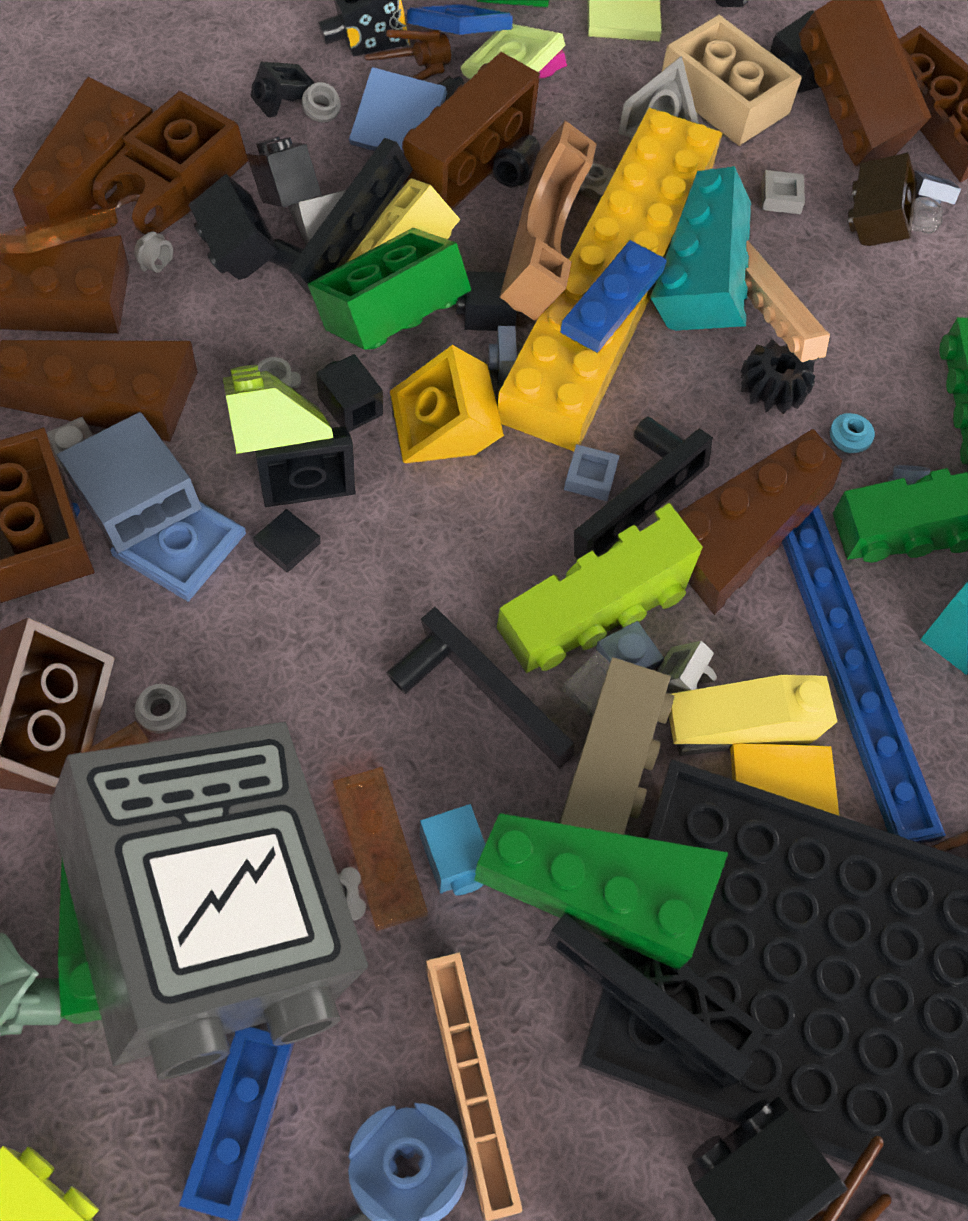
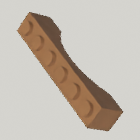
M567 121L561 124L537 153L500 298L506 301L510 307L524 313L534 321L566 289L572 262L561 254L562 233L573 201L592 166L596 148L594 141Z

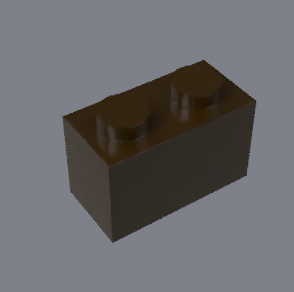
M909 153L860 163L858 180L853 181L852 184L854 208H850L848 211V223L851 232H857L861 245L873 246L911 238L917 180Z

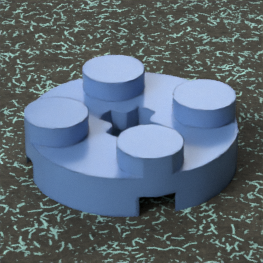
M414 1103L415 1108L405 1107L398 1110L393 1105L373 1114L358 1129L351 1142L348 1156L350 1160L348 1170L349 1181L357 1205L370 1220L440 1221L459 1201L465 1188L469 1167L460 1131L455 1123L441 1110L421 1103ZM415 1154L422 1157L418 1163L420 1169L418 1174L405 1178L396 1176L398 1168L394 1161L400 1155L406 1159L412 1158Z

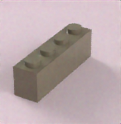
M612 657L559 824L624 835L629 816L638 819L647 789L638 787L643 769L652 771L661 744L660 741L652 739L657 722L666 724L674 701V695L666 693L671 676Z

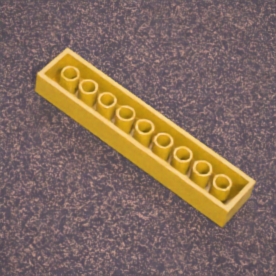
M648 108L569 258L572 263L566 289L538 317L499 391L497 408L501 424L573 452L576 444L581 445L650 300L656 282L598 353L560 333L562 320L629 240L663 258L666 257L697 171L712 169L723 132L684 120L667 112Z

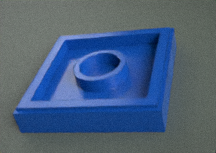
M465 4L410 7V9H407V24L461 35L512 30L513 15L507 12Z

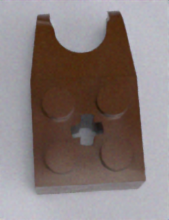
M178 91L123 138L125 146L98 174L93 184L92 195L95 203L107 211H112L127 203L137 201L132 212V220L136 230L144 235L149 232L161 233L191 212L189 204L225 174L231 177L248 162L238 123L184 92ZM116 181V190L109 198L105 199L106 188L111 182ZM152 208H155L154 218L151 222L145 224L147 213Z

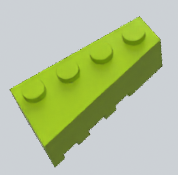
M670 503L655 511L657 521L642 531H639L634 524L618 534L620 541L615 543L605 554L598 557L592 550L576 560L577 562L567 571L566 578L560 581L553 574L499 608L497 630L525 673L538 667L542 671L550 670L565 659L567 652L579 646L583 650L590 649L596 646L598 641L605 638L608 631L619 625L624 628L636 621L640 622L645 618L647 611L658 605H661L663 609L670 608L686 595L685 589L703 546Z

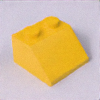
M454 345L448 347L390 390L404 463L476 455L504 436L488 365Z

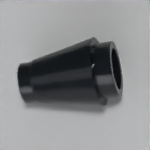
M525 134L497 152L493 160V173L501 184L513 187L517 184H523L528 179L537 153L540 151L538 140L532 135Z

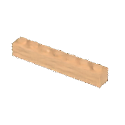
M747 241L746 251L749 255V266L745 268V282L748 286L747 296L752 301L754 308L762 313L765 321L771 324L777 336L785 341L790 352L794 353L801 362L825 357L830 336L829 332L824 329L753 245Z
M459 952L426 960V972L483 1221H494L519 1214L523 1210L461 954Z

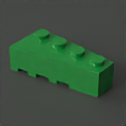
M945 468L932 471L911 485L907 484L905 478L844 491L832 515L847 560L863 558L865 562L872 563L881 561L894 554L907 553V556L910 558H918L931 553L933 550L950 549L952 553L968 551V472L950 475L949 469Z
M499 813L478 860L474 881L561 918L566 913L586 930L679 970L693 955L728 852Z

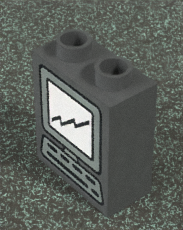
M286 721L67 755L49 806L113 1066L152 1056L157 1078L161 1080L172 1079L202 1070L226 1058L230 1054V1049L225 1034L267 1023L273 1045L280 1046L315 1036L333 1027L341 1020L335 1000L369 966Z

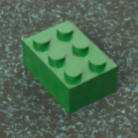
M416 228L407 230L308 283L325 330L363 350L375 349L384 345L388 341L389 336L402 329L418 326L422 323L423 317L436 310L446 309L455 305L459 297L471 291L457 242Z

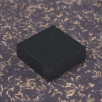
M285 509L253 537L254 545L287 573L321 544L320 535L288 509Z

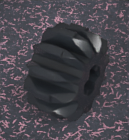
M773 339L766 346L756 345L747 360H744L741 368V392L751 393L750 404L757 403L760 400L765 402V413L773 405H777L782 414L789 410L790 406L798 409L804 403L807 395L811 393L815 384V375L813 374L815 362L811 360L801 362L794 353L790 352L787 344L779 346Z

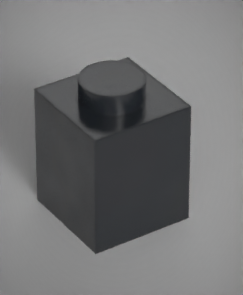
M466 271L471 291L459 297L456 303V315H464V330L498 331V326H515L517 311L500 298L506 273Z
M355 354L340 361L331 362L324 369L316 372L318 397L340 427L346 426L350 432L383 415V390Z

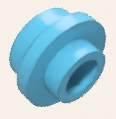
M846 413L838 416L833 421L830 427V437L835 446L847 453H858L870 447L875 437V431L872 424L866 418L857 414ZM849 428L857 431L858 433L850 431Z

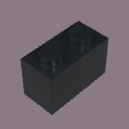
M278 136L257 142L258 150L246 154L263 203L284 208L322 195L307 144L292 143L291 137L280 139Z
M225 174L189 204L196 219V222L193 224L198 235L208 244L210 251L207 253L208 258L219 272L224 274L227 271L238 280L249 277L279 253L251 194L229 175Z

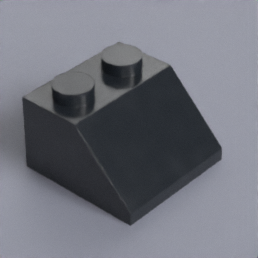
M346 426L332 428L333 438L255 451L265 508L356 495L353 442Z
M779 1096L770 1103L763 1099L750 1106L739 1118L741 1126L724 1139L717 1135L704 1142L692 1155L694 1162L687 1167L693 1185L716 1221H808L848 1190Z

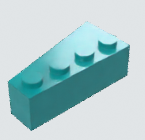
M735 166L697 171L665 257L667 261L664 272L657 279L650 297L668 329L677 331L746 326L747 314L744 310V300L747 299L748 286L745 282V268L749 266L746 242L750 239L751 201Z

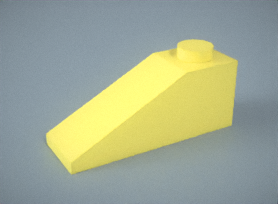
M410 178L385 208L346 263L411 228L449 239L452 229L460 219L430 184Z
M777 675L672 693L674 701L669 714L673 744H810L837 723L827 676Z

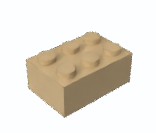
M721 15L716 16L667 45L662 71L682 56L696 113L720 132H723L725 136L738 146L790 114L802 76Z

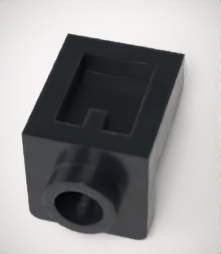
M260 62L250 96L267 117L277 116L282 99L294 102L296 99H302L305 90L315 84V82L299 64Z

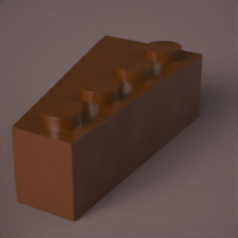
M919 25L899 38V42L931 114V118L920 131L961 183L968 179V64Z
M88 76L13 188L24 224L56 241L59 240L96 204L92 195L96 177L125 146L123 138L153 113L152 108ZM116 181L108 185L105 195L117 184Z
M121 235L0 252V330L119 334L130 269Z
M1 340L0 407L67 421H73L82 417L87 425L106 429L141 412L159 437L164 441L171 442L198 373L191 341Z
M814 429L806 432L677 512L703 546L688 583L714 615L725 605L726 600L736 589H740L749 580L753 571L767 556L770 557L780 547L782 540L794 527L797 528L833 490L843 461Z

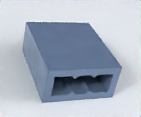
M141 412L56 454L70 483L117 554L202 509L190 477Z

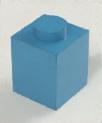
M471 804L420 820L419 836L439 892L443 893L453 890L454 895L459 896L481 888L484 884L474 881L478 860L486 844Z

